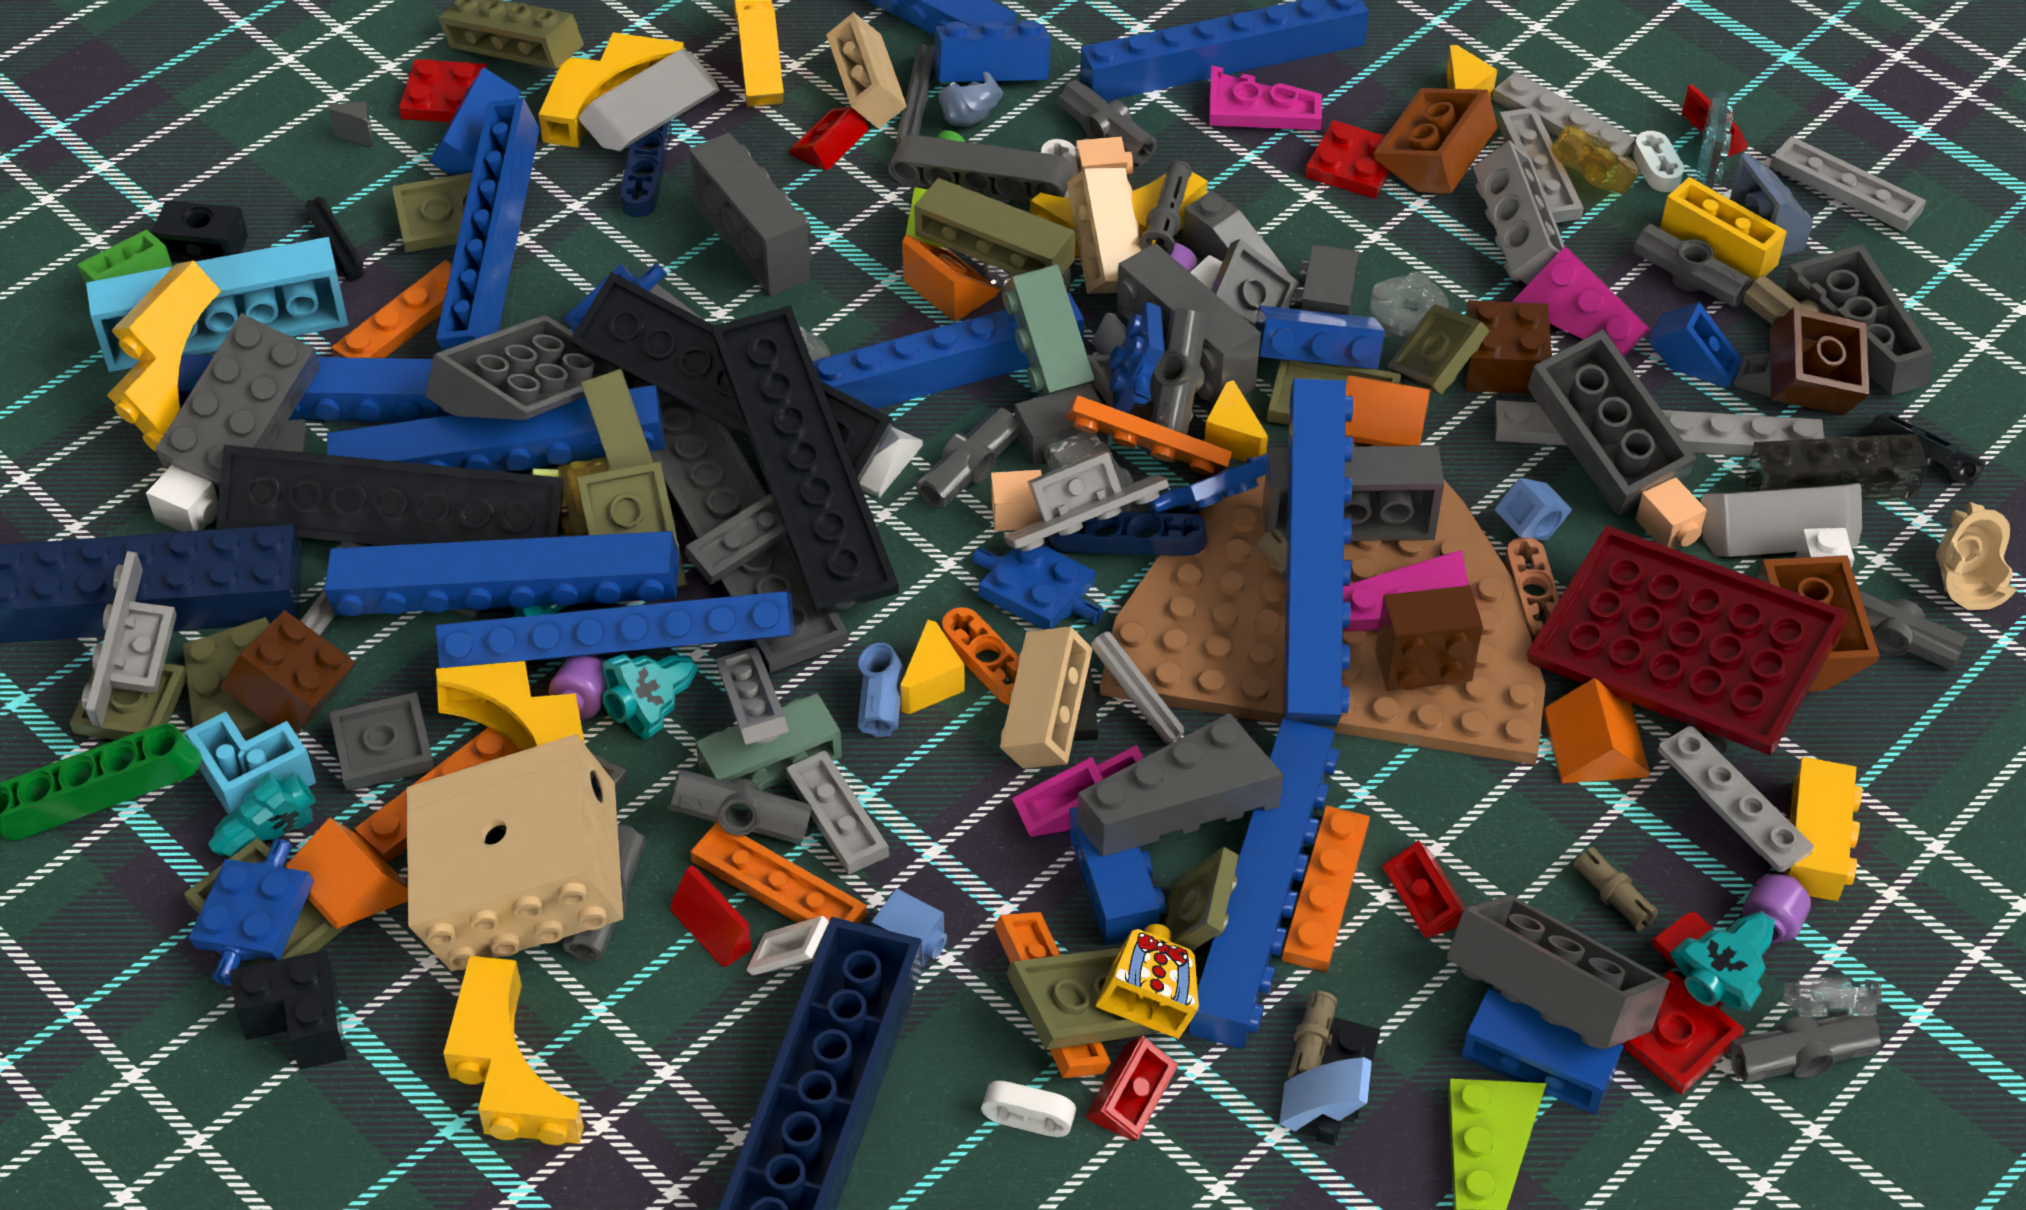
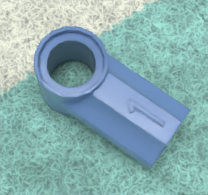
M875 643L865 648L858 660L863 680L857 725L862 733H869L875 737L891 736V733L898 729L901 704L900 685L905 676L906 669L890 645Z

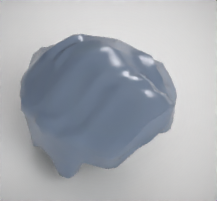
M983 72L984 84L973 81L961 87L957 83L951 82L949 86L942 88L938 100L945 121L954 126L970 127L988 118L990 112L996 108L998 101L1003 96L1002 89L989 72Z

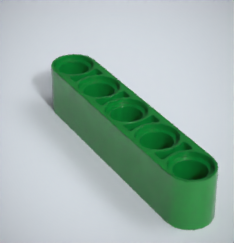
M163 723L0 783V836L8 841L20 840L185 780L197 771L201 763L200 750L173 724Z

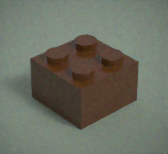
M1468 300L1465 316L1481 321L1490 332L1481 342L1479 349L1464 365L1465 391L1531 394L1527 387L1534 365L1552 356L1548 304Z
M1793 307L1769 329L1771 400L1845 415L1870 395L1867 323Z
M1470 585L1386 594L1383 596L1375 652L1387 691L1399 689L1414 690L1419 687L1442 684L1457 685L1473 680L1483 624Z
M284 610L239 654L220 688L273 727L287 721L298 736L334 698L356 662Z

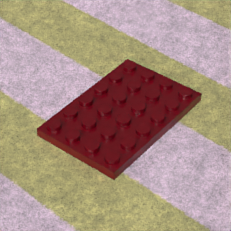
M1606 525L1527 651V660L1535 666L1582 684L1596 678L1616 697L1772 756L1846 626L1848 611Z

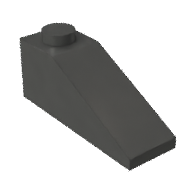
M1211 190L1185 208L1182 242L1202 257L1206 258L1208 255H1211L1223 262L1230 244L1241 239L1291 276L1243 213Z

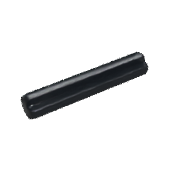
M319 196L314 200L309 199L305 204L307 214L321 238L329 237L334 260L345 278L353 281L356 277H362L365 274L364 264L326 200Z

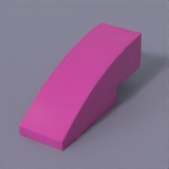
M1135 745L1096 765L1091 757L1013 797L1012 800L1030 837L1069 830V808L1078 807V793L1143 759L1144 757L1138 746Z

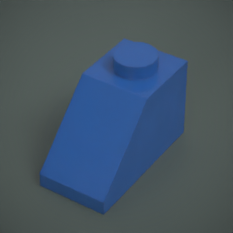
M1700 302L1661 314L1648 338L1654 351L1660 355L1670 369L1721 387L1731 385L1743 360Z

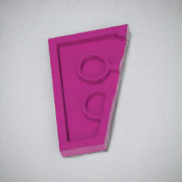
M1211 65L1210 126L1321 130L1322 94L1278 83L1273 87L1256 83L1255 76L1242 73L1241 77L1237 78L1223 74V68Z
M1565 246L1512 301L1548 304L1549 323L1583 340L1604 329L1623 357L1651 330Z
M1462 550L1351 583L1349 586H1343V602H1350L1351 605L1349 628H1343V631L1378 630L1383 596L1386 594L1469 585Z

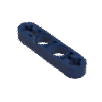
M671 121L630 145L620 189L622 210L629 216L644 217L651 214L656 207L672 131ZM646 144H656L658 146L652 150L640 148ZM644 169L653 171L651 174L646 176H639L634 174L635 172ZM637 190L643 191L640 199H637Z
M1121 512L1114 517L1104 520H1098L1096 516L1082 522L1083 528L1077 532L1060 536L1059 532L1047 536L1050 547L1060 552L1189 556L1200 553L1208 544L1204 520L1198 515L1179 513ZM1104 528L1116 530L1112 535L1105 537L1095 535ZM1146 529L1157 531L1156 534L1149 538L1136 536L1140 531Z

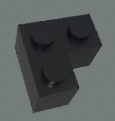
M327 950L231 970L235 1011L246 1040L288 1031L289 1041L299 1070L347 1060L337 983Z

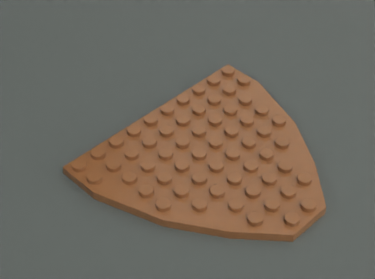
M1353 442V447L1375 446L1370 444ZM1265 475L1256 478L1258 487L1227 498L1221 495L1222 501L1206 506L1195 514L1201 517L1206 525L1208 536L1206 548L1200 553L1189 556L1159 555L1115 617L1112 630L1113 637L1167 706L1221 715L1230 713L1233 717L1281 724L1284 711L1286 583L1281 581L1277 576L1276 572L1278 570L1274 564L1258 548L1260 539L1265 535L1262 505ZM1444 480L1435 540L1351 541L1350 545L1344 544L1343 560H1351V584L1462 550L1468 584L1471 586L1483 624L1473 680L1457 685L1442 684L1419 687L1414 690L1399 689L1387 691L1375 652L1378 630L1343 631L1342 629V644L1350 645L1349 670H1342V686L1349 687L1348 713H1341L1336 727H1321L1333 729L1335 733L1536 765L1546 685L1541 668L1529 663L1527 660V651L1533 642L1517 588L1511 574L1465 502ZM1104 665L1100 682V695L1131 700Z

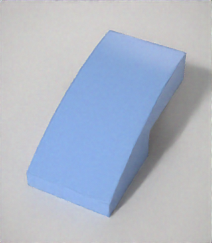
M1364 1057L1336 1061L1307 1070L1284 1082L1279 1124L1297 1131L1322 1114L1340 1121L1367 1104L1372 1061Z

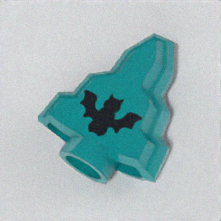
M622 654L602 663V676L607 688L603 693V705L608 715L618 723L625 722L633 734L639 735L643 740H647L664 727L663 718L675 709V696L689 687L698 668L691 656L669 655L659 661L647 655L630 659L627 655Z
M268 772L257 780V786L243 796L240 807L224 817L214 828V836L210 839L208 845L217 855L232 857L256 838L261 841L279 838L293 829H302L313 822V813L310 806L316 802L315 797L297 773L293 772L285 779H282L278 775Z
M1760 911L1737 919L1726 931L1709 930L1698 940L1686 938L1673 949L1670 957L1676 963L1678 969L1686 976L1684 983L1691 996L1706 1006H1715L1720 1001L1736 1011H1749L1762 991L1758 984L1766 968L1762 956L1771 945L1775 920Z

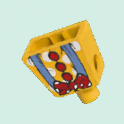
M1152 924L1147 926L1144 931L1139 929L1132 930L1112 963L1095 1007L1179 1039L1199 1007L1194 953L1188 948L1172 943L1171 931L1164 925Z

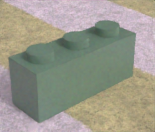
M1058 264L1013 276L1004 286L1003 302L1008 314L1014 315L1018 327L1015 330V339L1020 352H1026L1030 365L1027 368V376L1032 390L1038 391L1041 397L1092 383L1095 378Z
M816 693L804 699L793 700L786 706L781 707L789 732L780 734L778 738L771 742L745 745L738 725L723 731L713 732L705 738L696 741L698 766L704 776L726 782L739 778L748 779L754 782L761 791L787 780L785 767L826 750L832 761L842 758L841 731L819 694Z

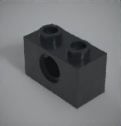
M168 200L165 201L151 232L165 245L171 262L180 263L193 260L197 262L240 254L248 237L242 210L239 207Z

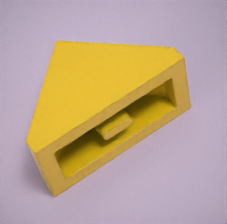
M1450 45L1446 67L1447 88L1488 90L1491 100L1495 88L1497 69L1460 46Z
M1233 380L1226 382L1206 420L1204 441L1232 451L1231 458L1246 462L1247 458H1255L1266 454L1268 435Z
M927 620L900 685L901 712L914 713L965 691L964 663L935 621Z

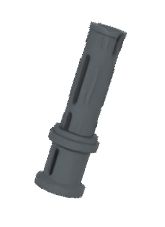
M1172 161L1170 166L1168 165L1166 177L1160 191L1157 206L1149 211L1146 218L1148 228L1142 233L1139 241L1141 250L1151 246L1153 240H1156L1155 243L1169 255L1174 250L1175 240L1173 237L1179 232L1181 227V218L1178 213L1189 177L1192 173L1190 165L1184 161Z

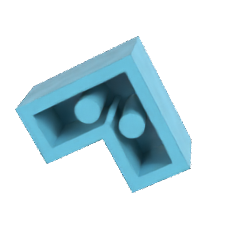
M227 712L185 731L186 737L200 750L201 763L198 767L228 814L240 807L243 796L257 786V780L268 772L274 773L282 779L295 772L304 780L308 787L316 783L308 752L287 721L245 741Z

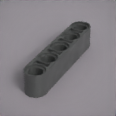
M906 135L901 139L888 165V172L896 182L907 186L929 189L940 178L989 198L1030 203V200L1040 192L1065 197L1068 190L1067 182L1073 178L1075 168L1068 159L1056 154L920 135Z

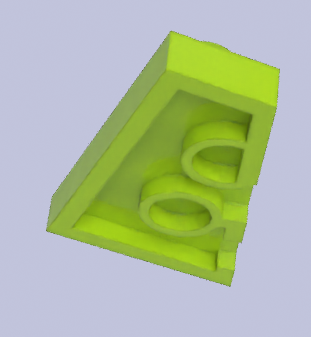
M1450 1079L1448 1085L1453 1210H1507L1547 1083Z

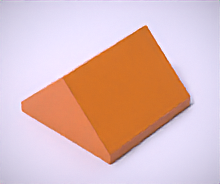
M909 235L904 237L902 241L903 281L953 322H957L996 297L999 293V288L951 250Z
M1349 375L1346 384V396H1353V416L1351 422H1345V436H1351L1353 442L1375 446H1420L1431 389Z
M1596 678L1544 708L1543 713L1561 784L1649 777L1650 770L1631 702L1614 696Z
M329 818L285 866L288 869L309 872L314 883L307 898L335 929L408 902V884L360 835L332 818Z

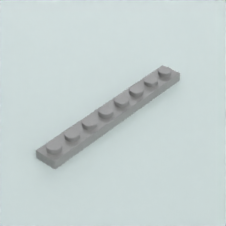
M1496 400L1494 408L1495 441L1567 445L1538 403ZM1662 410L1692 453L1823 460L1826 451L1822 419Z

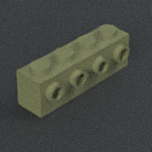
M455 0L454 4L438 17L449 46L452 49L552 69L559 68L584 45L573 13L530 6L524 3L519 4L503 0Z
M938 178L914 205L915 235L1013 274L1020 275L1058 264L1061 275H1063L1075 261L1074 230Z

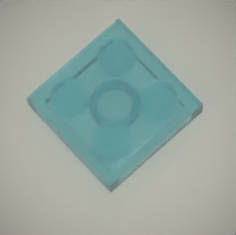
M1713 90L1701 138L1696 181L1710 189H1713L1714 184L1720 185L1722 181L1724 162H1719V160H1723V157H1727L1729 153L1732 134L1725 133V131H1730L1734 113L1733 108H1727L1729 92Z

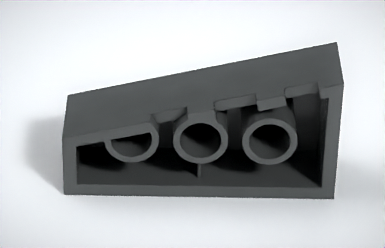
M1863 244L1789 265L1786 292L1797 301L1812 300L1821 307L1824 314L1867 323L1869 376L1889 395L1892 396L1929 384L1934 352Z
M1228 713L1078 793L1077 826L1102 857L1157 842L1159 841V836L1174 831H1181L1182 834L1199 830L1200 824L1224 818L1225 822L1243 817L1245 811L1262 807L1264 811L1280 807L1283 774L1236 719Z

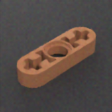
M1518 537L1508 544L1504 565L1514 579L1532 642H1534L1544 626L1543 622L1538 620L1539 611L1544 610L1543 618L1544 622H1546L1560 598L1543 545L1533 538ZM1522 555H1525V558L1531 561L1530 569L1525 570L1526 563ZM1531 584L1538 585L1546 593L1541 596H1533L1526 593L1523 587Z

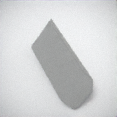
M678 50L592 101L580 114L579 120L602 148L621 151L719 92L720 89L714 78L691 52Z
M1859 483L1749 492L1704 494L1701 498V504L1707 510L1702 526L1703 541L1714 557L1797 552L1803 529L1846 528L1851 548L1858 546L1862 531L1861 485Z

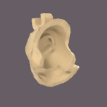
M1970 502L1967 504V513L1958 510L1952 511L1951 523L1953 527L1946 530L1937 549L1936 559L1941 570L1944 590L1949 594L1950 598L1967 610H1987L2003 604L2018 590L2009 584L2013 577L2012 569L2004 560V554L2010 538V525L2003 514L1995 510H1985L1984 506Z

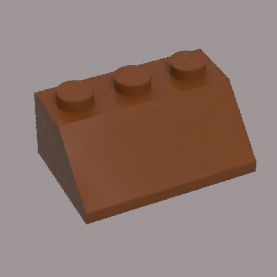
M1421 88L1374 151L1375 160L1417 192L1452 193L1498 128L1488 90Z
M1848 555L1765 559L1762 561L1757 579L1848 611V622L1808 692L1826 691L1878 662L1880 655Z

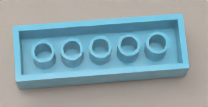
M329 237L195 262L221 292L210 302L193 325L182 355H200L216 352L241 313L290 337L349 326ZM173 266L86 282L91 319L109 372L133 368L139 362L138 359L131 358L120 348L118 343L120 340L111 330Z

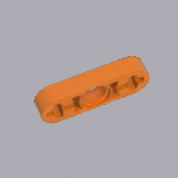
M963 607L950 610L942 620L943 633L962 662L999 701L1010 705V694L1014 688L1019 666V656L975 611ZM969 628V635L964 631ZM984 650H992L999 655V658L993 662H982L977 659L976 655ZM1006 677L1012 682L1011 684L1006 685Z

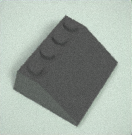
M543 315L435 353L425 397L441 406L445 412L455 416L526 420L585 397L581 382L618 369L574 347L569 341L574 332L547 315ZM623 372L625 380L631 379V376Z

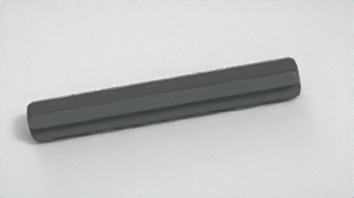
M922 44L917 48L905 99L907 107L902 111L896 137V148L904 136L919 135L934 72L933 45L926 46Z

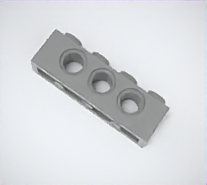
M1508 140L1476 164L1473 169L1478 180L1476 189L1488 207L1485 210V214L1497 232L1495 236L1496 244L1505 254L1507 260L1504 263L1505 269L1514 281H1522L1528 285L1561 251L1564 243L1531 157Z

